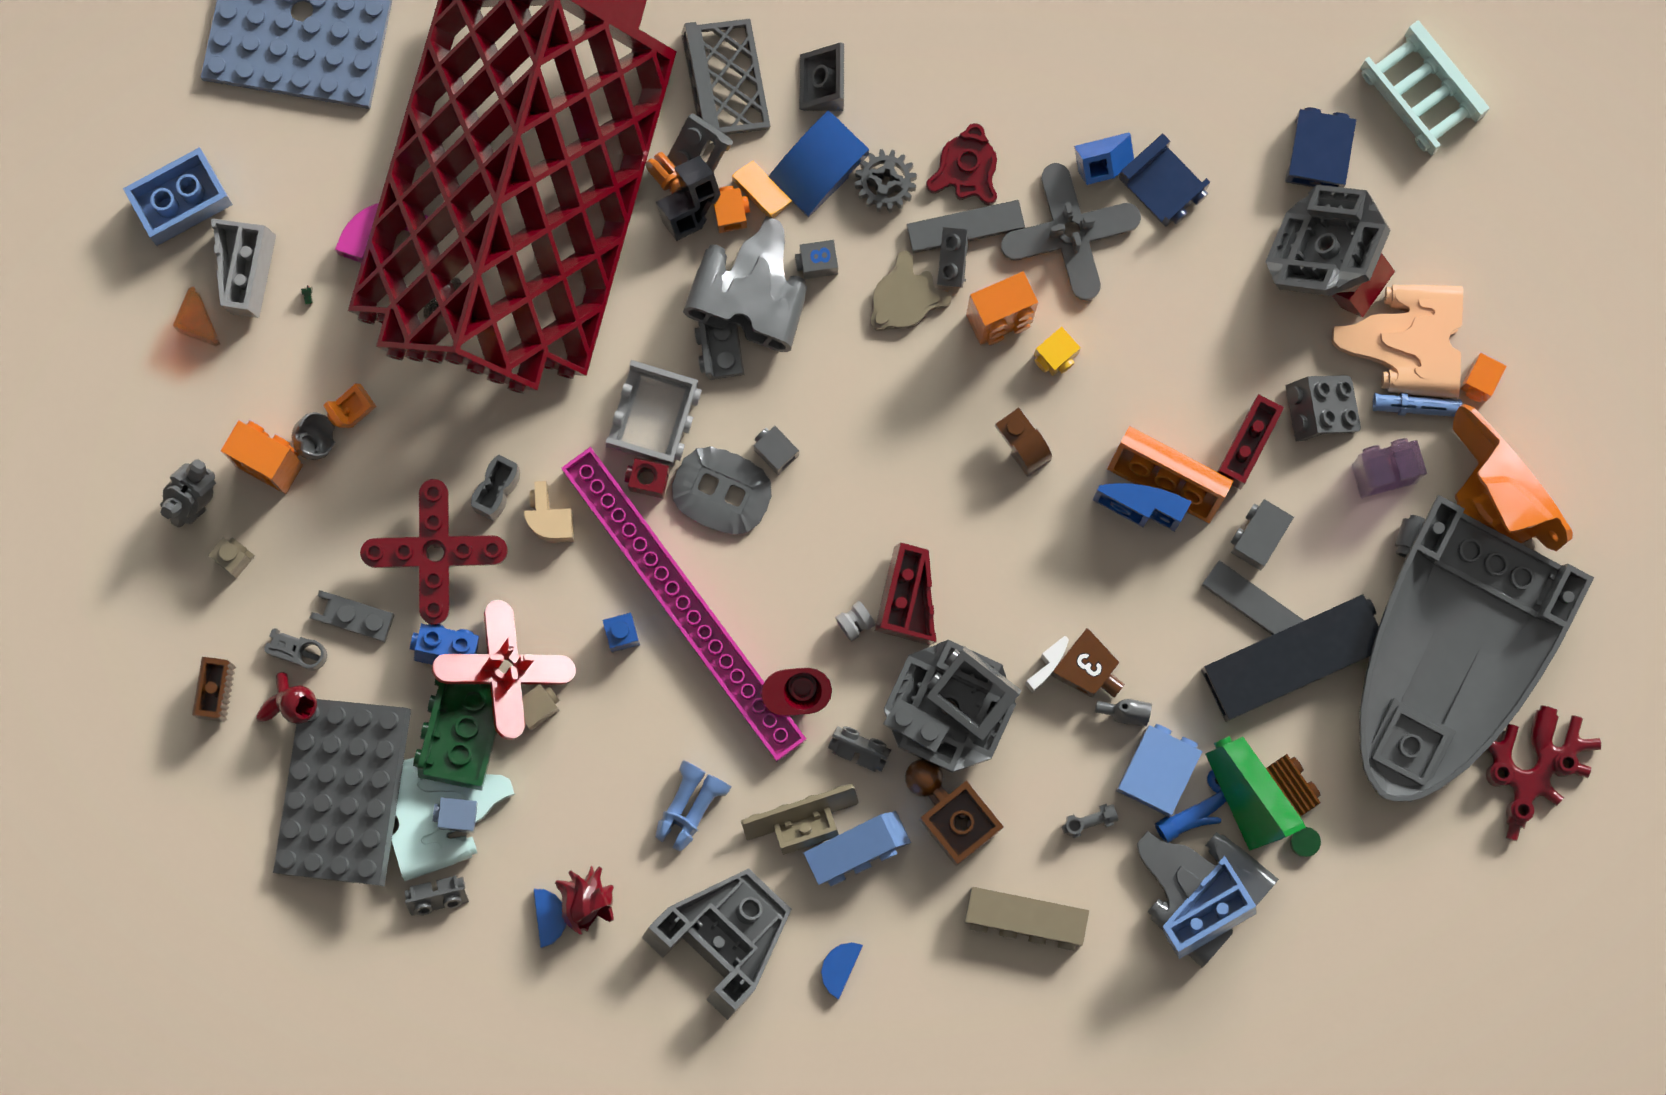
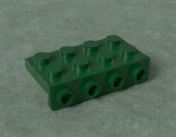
M435 678V686H438L436 696H430L427 712L431 713L429 722L423 723L420 739H423L424 743L422 749L416 750L413 766L417 767L418 778L482 791L497 734L494 726L491 685L445 684Z

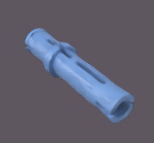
M1374 393L1372 410L1398 412L1400 416L1412 413L1454 417L1456 411L1462 405V400L1408 396L1407 393H1400V395Z

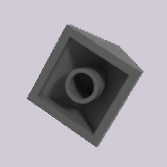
M840 42L800 54V110L844 111V43Z

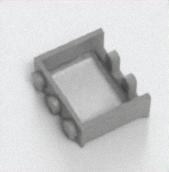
M631 360L629 374L622 388L619 406L613 417L610 435L606 439V448L620 450L673 467L675 460H681L685 444L680 443L683 432L689 434L693 417L689 416L691 406H697L702 390L697 388L698 380Z

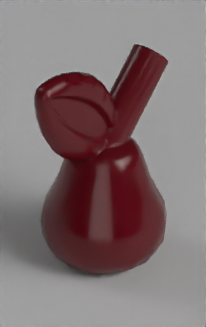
M278 673L276 675L278 694L267 699L261 706L256 716L257 721L271 720L281 712L282 716L290 723L302 724L313 717L317 709V699L314 692L307 687L299 685L289 688L287 673Z

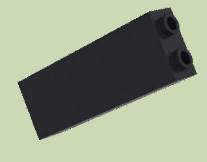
M1364 594L1201 668L1202 674L1225 722L1370 657L1379 627L1374 617L1376 609L1370 599L1366 600Z

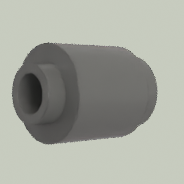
M1410 515L1409 519L1404 518L1402 520L1395 543L1397 555L1404 558L1407 557L1425 518Z

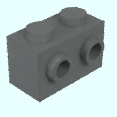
M1265 499L1259 506L1255 503L1245 517L1249 520L1245 530L1239 528L1230 542L1235 545L1231 551L1232 554L1260 571L1265 567L1294 519L1292 515Z

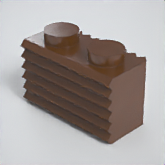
M202 657L192 715L196 718L220 722L228 720L225 716L228 715L226 710L229 707L227 704L230 703L228 700L231 697L229 693L232 691L230 687L233 686L231 681L234 680L232 675L235 674L233 670L236 668L229 660Z
M1286 754L1266 768L1300 817L1321 803L1318 799L1321 796L1319 790L1312 781L1308 783L1301 775L1304 769L1295 757L1290 759L1288 754Z

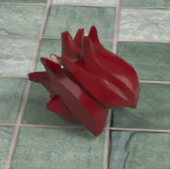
M591 866L585 880L570 870L568 874L572 881L556 880L555 882L557 889L562 895V917L564 922L579 935L583 934V930L588 932L589 927L597 916L608 922L614 920L612 911L614 887L613 885L602 887L600 879L602 868L600 866L595 872L593 866Z

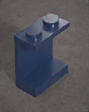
M1307 107L1304 110L1300 109L1295 119L1297 126L1291 162L1286 172L1285 182L1308 187L1323 185L1344 188L1357 119L1349 118L1348 114L1340 112L1333 113L1332 115L1321 113L1320 109Z
M1162 133L1121 170L1119 179L1167 227L1172 221L1175 224L1180 222L1188 213L1185 209L1192 203L1198 205L1207 197L1209 193L1206 190L1209 187L1210 181L1206 178L1201 182L1168 148L1171 141Z

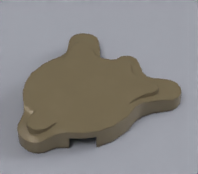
M901 251L897 255L894 270L883 277L874 290L873 313L870 322L872 327L878 331L895 327H907L908 329L920 323L931 310L948 307L951 304L952 297L949 292L935 288L933 276L929 271L915 275L913 272L912 254L908 251Z

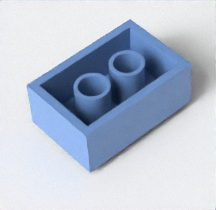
M200 147L123 188L146 232L156 246L233 205Z

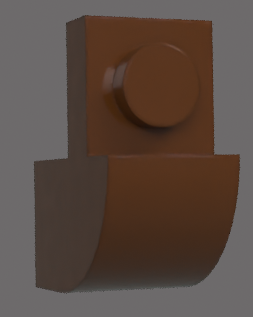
M1017 408L995 424L996 429L1012 449V457L1027 477L1051 461L1052 453L1038 429L1032 426L1020 408Z

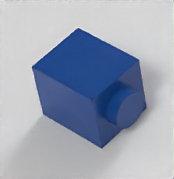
M631 612L602 620L612 653L640 645Z

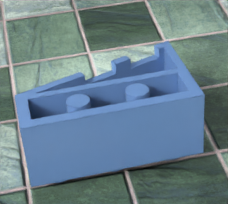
M897 811L880 814L804 852V855L818 885L828 882L831 887L846 880L844 875L854 870L855 874H858L872 867L870 862L878 858L882 862L897 855L896 850L910 844L911 841Z
M1225 855L1218 862L1214 870L1204 878L1193 894L1183 902L1163 925L1164 935L1179 959L1257 914L1254 901Z

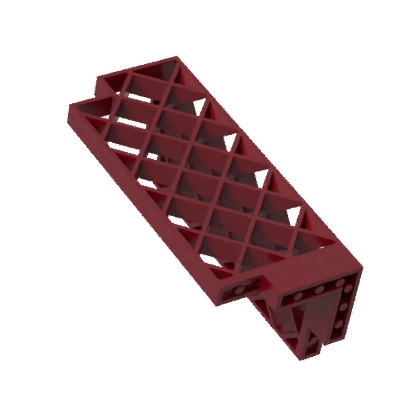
M438 0L348 307V311L358 315V320L372 325L375 324V321L382 323L376 347L387 351V357L401 361L406 357L417 362H423V358L428 361L442 364L443 360L456 365L464 364L467 366V371L479 375L484 373L488 375L487 380L497 384L506 383L508 384V390L522 394L525 393V390L538 391L544 368L558 370L557 375L569 379H574V375L587 376L677 53L674 49L639 29L647 0ZM530 6H542L533 16L531 15ZM481 7H493L483 17ZM563 9L583 20V25L570 31ZM515 23L518 31L498 50L495 42ZM467 25L469 33L451 50L454 37ZM588 39L598 72L585 79L575 46ZM613 39L632 49L631 53L618 59ZM530 57L533 65L513 84L510 75ZM481 58L484 65L464 84L462 76ZM554 59L564 92L550 99L541 71V65ZM636 67L642 91L638 104L633 106L624 74ZM603 87L612 119L599 126L590 94ZM495 91L498 100L479 118L476 109ZM447 92L450 99L432 116L435 103ZM569 107L579 139L565 147L556 114ZM461 125L464 134L445 152L442 143ZM510 125L513 135L493 152L490 144ZM535 127L545 159L530 167L521 135ZM618 135L624 155L620 169L614 173L605 141ZM584 155L593 186L580 193L571 162ZM427 159L430 167L412 184L416 169ZM476 159L479 168L460 186L456 177ZM550 175L560 206L546 214L536 183ZM441 193L445 202L426 219L423 210ZM490 194L493 204L474 221L471 211ZM516 196L525 228L511 236L501 205ZM599 201L605 223L601 236L595 239L586 209ZM566 223L575 253L561 261L551 231ZM408 227L410 236L393 252L397 235ZM456 228L459 237L440 255L437 245ZM531 244L541 274L526 283L516 252ZM421 261L425 271L406 287L403 278ZM470 263L473 274L455 291L451 280ZM496 265L506 296L491 305L481 275ZM580 269L586 291L583 302L576 307L567 277ZM547 291L556 320L541 329L532 299ZM385 295H388L391 304L388 307H376L377 303ZM436 297L439 307L421 324L417 313ZM512 313L521 343L506 352L497 322ZM450 332L453 345H437ZM477 335L484 359L460 349L461 345ZM562 337L567 359L565 360L550 353L547 346ZM520 364L517 375L512 373V369Z

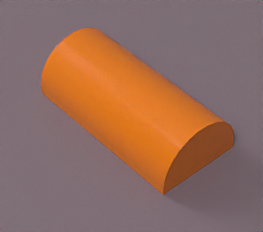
M1131 426L1127 429L1107 470L1133 484L1159 488L1191 501L1187 512L1209 524L1233 483L1232 479Z

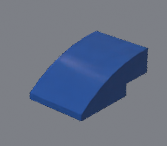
M828 110L791 148L768 177L809 217L849 178V174L860 165V161L865 160L869 156V148Z
M1130 483L1100 485L1093 497V501L1143 528L1150 518L1174 532L1191 504V501L1177 494L1159 488Z

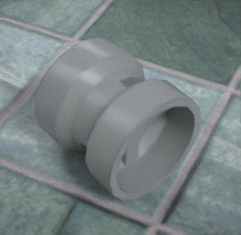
M860 601L854 604L849 612H842L835 617L850 641L858 638L859 633L864 629L869 630L876 625Z

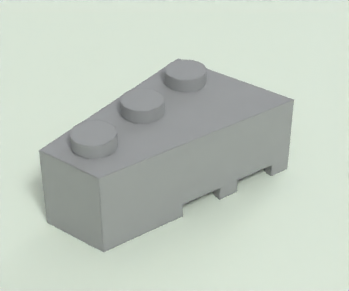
M211 219V226L214 229L215 237L214 253L217 255L218 263L217 279L220 306L233 315L259 318L276 234L264 225Z

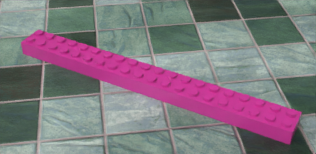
M589 447L561 467L565 476L775 761H780L807 741L790 716L776 715L764 705L761 696L762 685L764 684L763 679L593 449Z

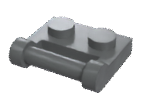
M692 113L688 116L667 157L677 167L699 155L702 157L711 140L714 142L715 147L706 164L714 173L724 152L729 151L733 141Z

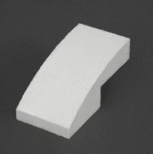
M1066 636L1042 653L1041 659L1046 663V666L1025 683L1032 693L1048 679L1061 660L1069 641Z

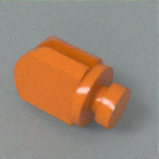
M663 152L657 153L654 159L651 158L646 162L648 172L661 185L664 191L670 189V192L673 194L681 190L674 169L676 166Z

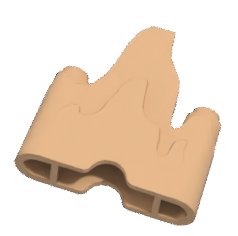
M1392 285L1385 288L1384 303L1390 305V308L1401 309L1406 313L1376 314L1365 318L1357 324L1334 326L1332 330V344L1339 351L1380 363L1390 369L1388 372H1382L1381 388L1387 389V392L1458 399L1461 376V352L1452 347L1449 338L1462 325V286Z

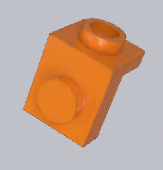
M355 383L336 401H327L323 405L328 412L327 417L330 422L339 428H353L377 407L363 386Z

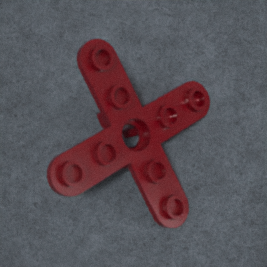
M438 479L425 481L419 489V537L372 538L367 540L360 550L362 561L371 568L419 567V612L422 619L431 625L443 623L449 615V566L498 565L506 559L508 554V547L505 541L498 536H449V491L447 486ZM431 545L434 548H440V546L443 548L444 554L440 560H429L427 549Z

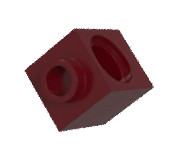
M635 458L633 466H627L624 482L629 483L628 488L630 492L664 499L670 469L668 465ZM646 471L653 473L654 480L650 484L640 483L638 478L641 473Z

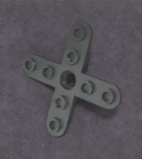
M1052 163L1043 170L1041 179L1053 221L1007 233L1002 239L1001 250L1007 258L1020 260L1061 249L1074 295L1081 300H1091L1098 295L1101 283L1089 242L1135 230L1140 223L1141 214L1139 209L1130 203H1122L1081 214L1069 170L1060 163ZM1068 222L1077 223L1080 227V233L1075 232L1071 238L1067 237L1064 234L1065 224Z

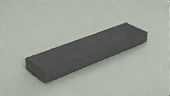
M1019 200L908 223L907 231L912 252L918 253L941 248L943 227L968 229V235L971 236V239L969 238L968 241H973L1023 229L1025 224Z
M1220 560L1202 583L1203 587L1271 635L1305 621Z

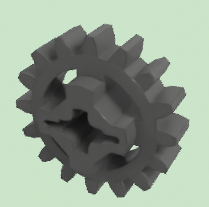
M880 149L878 157L869 153V162L861 160L860 167L863 170H856L855 177L861 179L855 182V188L862 189L858 194L859 199L867 197L866 206L870 207L873 203L876 204L877 212L881 211L882 206H886L888 212H892V207L895 204L898 208L902 209V200L910 202L912 199V195L908 191H916V184L912 183V181L917 179V174L909 173L913 169V163L904 164L905 155L902 154L899 158H896L895 150H891L889 155H885L884 150ZM884 164L878 169H873L877 165ZM895 166L901 170V172L904 175V178L903 176L897 174L896 170L894 169ZM885 176L890 177L887 185L882 184ZM867 183L875 188L877 195L870 191ZM894 192L899 193V194H897V195L894 196V197L887 198L889 195H891V194L894 193Z

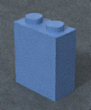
M1155 724L1154 727L1149 725L1146 728L1116 791L1170 817L1203 751L1197 749L1198 744L1185 737L1179 740L1170 735L1171 730L1162 725Z

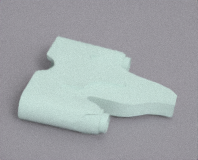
M414 758L404 760L395 814L399 820V828L392 835V844L404 881L452 866L477 854L473 837L467 838L465 835L448 838L449 834L455 831L440 830L437 827L438 822H433L434 804H440L441 797L477 801L475 822L477 823L485 818L495 804L515 795L511 780L502 775L486 774L483 790L480 791L418 778L417 767L413 766Z

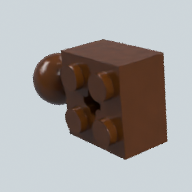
M918 759L912 762L906 770V785L915 795L928 796L935 805L921 816L919 821L954 865L957 866L1000 832L1004 826L967 780L948 794L942 787L943 774L940 767L924 759ZM956 817L961 820L964 818L968 820L966 831L963 829L957 830L954 827Z

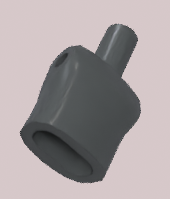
M1124 699L1117 704L1097 701L1095 712L1111 715L1116 722L1121 724L1147 727L1152 703L1134 699Z

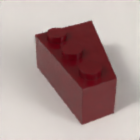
M902 542L894 546L874 631L926 645H932L937 642L934 629V605H932V580L928 549Z

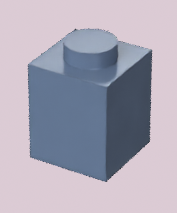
M441 797L440 804H434L433 822H438L437 827L440 830L474 833L478 803L472 800Z

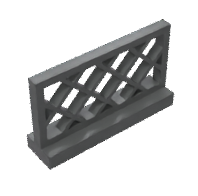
M742 19L697 25L696 22L685 23L681 34L696 115L725 135L770 129L771 126L751 20ZM745 28L746 39L741 45L728 36L732 29ZM712 31L721 39L712 48L703 41L702 32ZM724 40L737 49L730 60L717 51ZM705 50L710 53V54L707 56V58H706V52H705ZM740 52L751 60V66L747 72L733 63ZM712 56L726 64L719 75L708 68V61ZM729 67L742 76L735 87L722 78ZM752 70H753V75H754V77H752V76L750 75V72H751ZM710 77L715 80L712 84ZM745 79L756 86L757 92L752 99L738 90ZM717 83L731 91L724 103L713 95V88ZM734 94L747 103L741 114L727 106V103ZM715 104L720 107L718 111H716ZM750 106L761 113L762 122L751 123L743 117ZM722 110L736 118L732 126L719 127L718 115Z

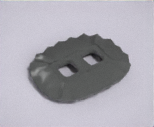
M712 446L696 448L691 454L686 456L677 470L672 483L673 501L682 513L704 526L729 534L747 533L757 526L767 511L772 497L771 481L762 468L738 454ZM705 474H709L719 480L716 490L712 495H708L698 489L701 479ZM731 486H736L745 491V496L740 506L736 507L725 502L726 494Z

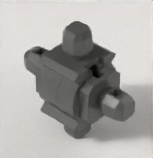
M199 459L194 460L190 464H183L170 476L171 481L163 489L160 513L165 518L170 519L171 524L176 527H182L185 523L192 524L206 511L205 506L213 498V486L216 484L214 480L215 473L206 469L205 463Z

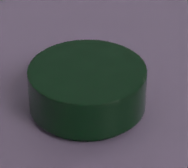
M1306 827L1292 834L1290 846L1296 855L1310 857L1320 849L1321 839L1317 831Z

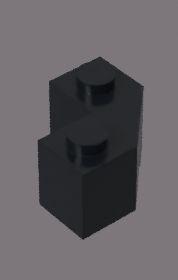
M700 155L674 168L681 190L656 201L662 222L676 241L703 228L707 221L705 217L712 203L716 204L721 195L713 171Z

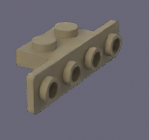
M848 784L838 786L833 790L818 795L808 796L791 804L781 805L776 809L761 814H753L741 820V824L747 840L775 832L784 855L838 836V830L832 813L857 805L859 802L854 785Z

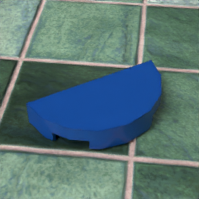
M534 889L540 947L544 948L554 944L561 937L567 924L562 917V901L555 894L545 889Z
M853 942L840 944L832 949L824 959L821 971L823 984L828 992L838 1000L863 947L861 944Z

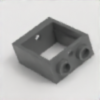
M965 646L961 652L955 649L945 662L949 667L943 675L937 672L927 685L931 690L926 697L981 740H984L1020 695L1021 689ZM963 661H966L1004 691L1003 695L980 724L976 723L939 694L940 690Z

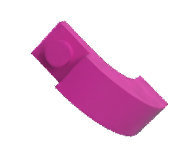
M379 203L363 209L348 222L335 248L338 255L362 263Z

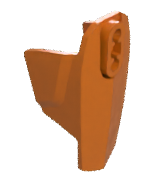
M1461 405L1454 416L1453 430L1477 459L1478 465L1455 494L1457 505L1465 508L1464 514L1521 544L1532 538H1537L1548 549L1554 551L1561 549L1573 539V532L1552 498L1517 454L1481 414L1472 406Z

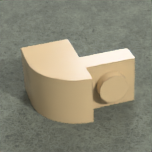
M535 481V490H530L529 495L530 507H535L536 510L524 511L526 522L531 531L538 538L546 542H574L573 512L571 508L549 510L548 484L546 481Z

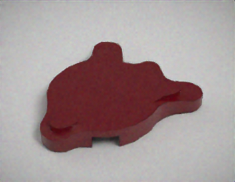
M970 124L964 132L945 144L940 156V167L926 182V188L930 193L936 194L949 186H954L956 188L955 196L959 200L976 196L986 205H992L996 202L997 193L993 187L992 178L996 171L997 155L996 151L994 152L993 147L989 144L984 128L980 124Z

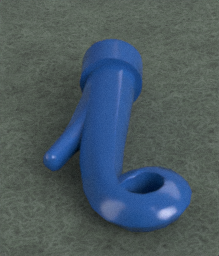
M1213 770L1208 773L1207 782L1216 794L1169 818L1166 816L1154 823L1159 836L1164 842L1169 843L1190 829L1221 823L1222 820L1219 817H1208L1227 802L1220 785L1215 781L1216 777Z

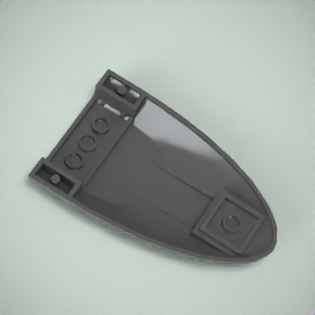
M1437 495L1402 565L1388 599L1368 662L1359 710L1360 754L1366 778L1376 793L1382 798L1391 801H1413L1439 790L1467 770L1489 748L1518 713L1543 676L1569 630L1594 579L1593 576L1570 564L1560 565L1464 514L1465 508L1440 495Z

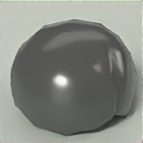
M317 412L306 414L293 427L291 437L294 449L299 455L307 459L318 460L325 458L336 443L333 440L335 426L326 415Z

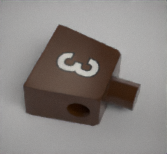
M1088 628L1085 629L1051 673V676L1092 698L1100 687L1115 698L1125 685L1111 674L1119 664V661Z

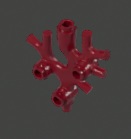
M1541 705L1540 709L1536 710L1531 728V742L1537 756V763L1532 769L1522 770L1513 762L1512 750L1519 729L1516 725L1508 724L1503 740L1500 742L1494 741L1487 749L1493 757V764L1486 771L1488 783L1494 787L1509 785L1513 788L1515 794L1514 801L1509 803L1506 808V823L1509 824L1506 839L1517 842L1521 828L1525 829L1526 822L1534 815L1532 803L1537 797L1544 796L1555 806L1563 800L1564 797L1554 790L1551 785L1550 779L1553 774L1559 777H1566L1571 774L1585 778L1589 777L1591 767L1580 764L1576 755L1583 751L1601 750L1600 738L1582 739L1579 737L1583 721L1582 717L1571 716L1564 744L1561 747H1556L1552 739L1559 719L1557 715L1558 710ZM1563 759L1569 761V768L1563 766ZM1498 769L1504 771V779L1498 776ZM1519 806H1522L1525 809L1524 816L1519 814Z

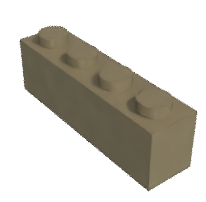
M972 887L964 923L971 924L970 930L987 933L988 928L1000 930L999 936L1016 939L1017 934L1029 936L1028 942L1046 945V940L1058 942V948L1075 951L1076 946H1083L1089 910Z

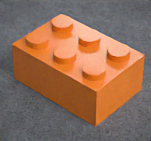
M1024 271L970 294L966 316L980 345L988 343L990 346L1004 339L1003 335L1014 331L1015 334L1029 329L1031 327L1030 323L1033 322L1038 301Z
M238 420L220 451L235 467L286 495L303 467L302 462L298 459L299 454L294 451L295 449L285 439L277 435L270 438L269 434L264 431L265 429L249 420L246 425Z

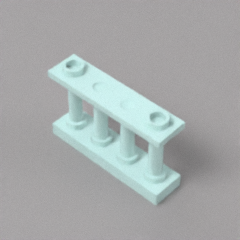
M1418 20L1405 33L1406 43L1377 64L1370 57L1366 58L1360 69L1362 70L1361 74L1364 80L1369 85L1376 87L1414 134L1418 147L1424 152L1427 151L1432 156L1440 147V143L1437 141L1439 137L1466 117L1472 118L1476 123L1486 115L1490 108ZM1411 52H1418L1424 59V64L1393 86L1383 73ZM1430 73L1436 74L1442 81V86L1411 109L1401 95ZM1448 95L1454 96L1460 103V108L1429 131L1419 117Z

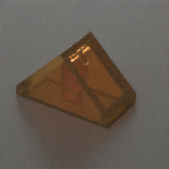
M194 286L188 288L173 327L181 334L213 346L220 345L221 343L199 292Z

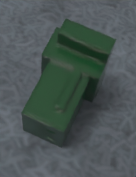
M307 285V287L301 289V293L304 295L305 304L313 303V287Z

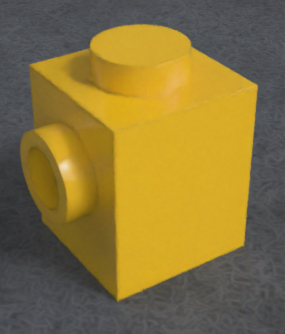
M1061 326L1035 349L1034 356L1036 359L1034 361L1044 373L1049 371L1054 376L1060 371L1063 374L1074 365L1075 362L1072 359L1079 354L1081 347Z

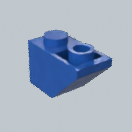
M1129 132L1074 146L1078 172L1086 185L1115 178L1134 159L1131 134Z

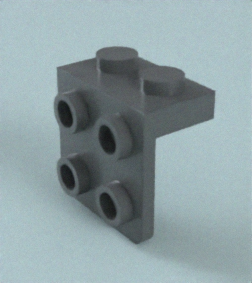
M1307 376L1285 385L1295 441H1305L1322 434L1355 433L1360 431V419L1353 382L1350 376Z

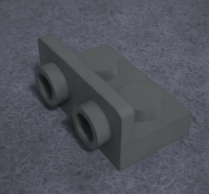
M698 322L699 327L695 328V337L697 344L702 345L703 355L699 356L701 373H705L710 380L744 375L738 325L732 323L723 329H717Z

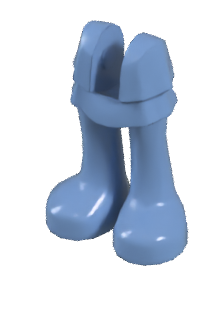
M685 760L682 761L679 768L682 775L680 787L667 811L663 812L662 820L658 821L655 836L663 842L671 832L674 824L683 828L673 845V849L682 851L693 841L692 836L698 831L697 827L713 799L717 796H726L732 787L708 774L685 818L681 814L695 788L706 774L704 770Z

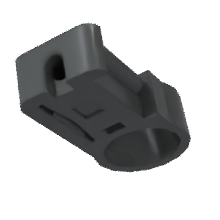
M277 628L271 630L269 635L271 642H267L264 649L267 654L300 665L307 670L314 671L320 669L327 661L325 647L316 640L303 637L299 639L280 633V630ZM310 645H316L320 649L321 655L313 654L304 649ZM302 656L317 662L312 665L305 664L302 661Z

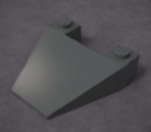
M748 868L668 907L648 927L642 939L662 958L682 938L724 977L706 1000L728 1020L755 991L792 909Z

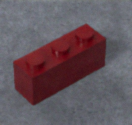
M1259 394L1252 403L1217 471L1232 479V486L1240 490L1245 485L1284 409L1283 406Z

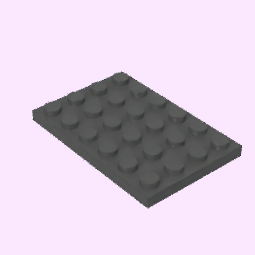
M317 699V709L313 717L305 723L296 724L273 873L385 886L411 709Z

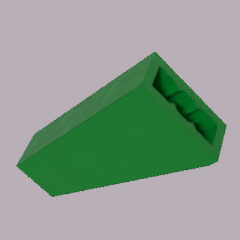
M1230 736L1214 743L1216 749L1205 753L1249 851L1286 838L1306 828L1299 814L1244 737L1232 741Z

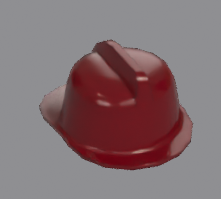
M783 669L767 677L762 685L761 696L767 709L776 715L812 714L819 712L827 706L831 699L832 687L828 677L818 669Z

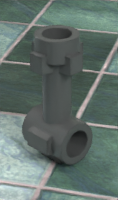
M1104 804L1099 806L1100 812L1082 818L1075 817L1074 814L1067 816L1066 822L1062 826L1063 833L1076 838L1081 836L1083 829L1104 823L1106 827L1112 826L1114 822L1118 821L1116 809L1113 804L1108 806Z

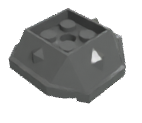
M1316 185L1308 192L1309 196L1297 202L1286 212L1265 262L1279 290L1331 296L1339 292H1355L1362 283L1370 281L1391 230L1367 190Z
M945 640L937 645L908 655L884 707V712L887 717L897 698H900L950 726L936 753L931 752L892 730L898 748L953 773L992 759L1016 703L1015 701L1012 703L984 740L977 737L951 715L943 713L937 704L926 697L931 690L927 685L937 672L943 675L949 666L945 662L956 649L961 652L964 646L951 640ZM972 651L1006 678L1001 663ZM963 661L939 692L947 700L955 702L962 712L978 724H980L1004 693L1003 690L966 661Z

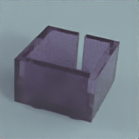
M1408 438L1391 442V446L1380 449L1379 445L1365 448L1362 450L1363 453L1359 454L1358 458L1351 465L1361 498L1417 484L1427 474L1418 440L1409 442Z

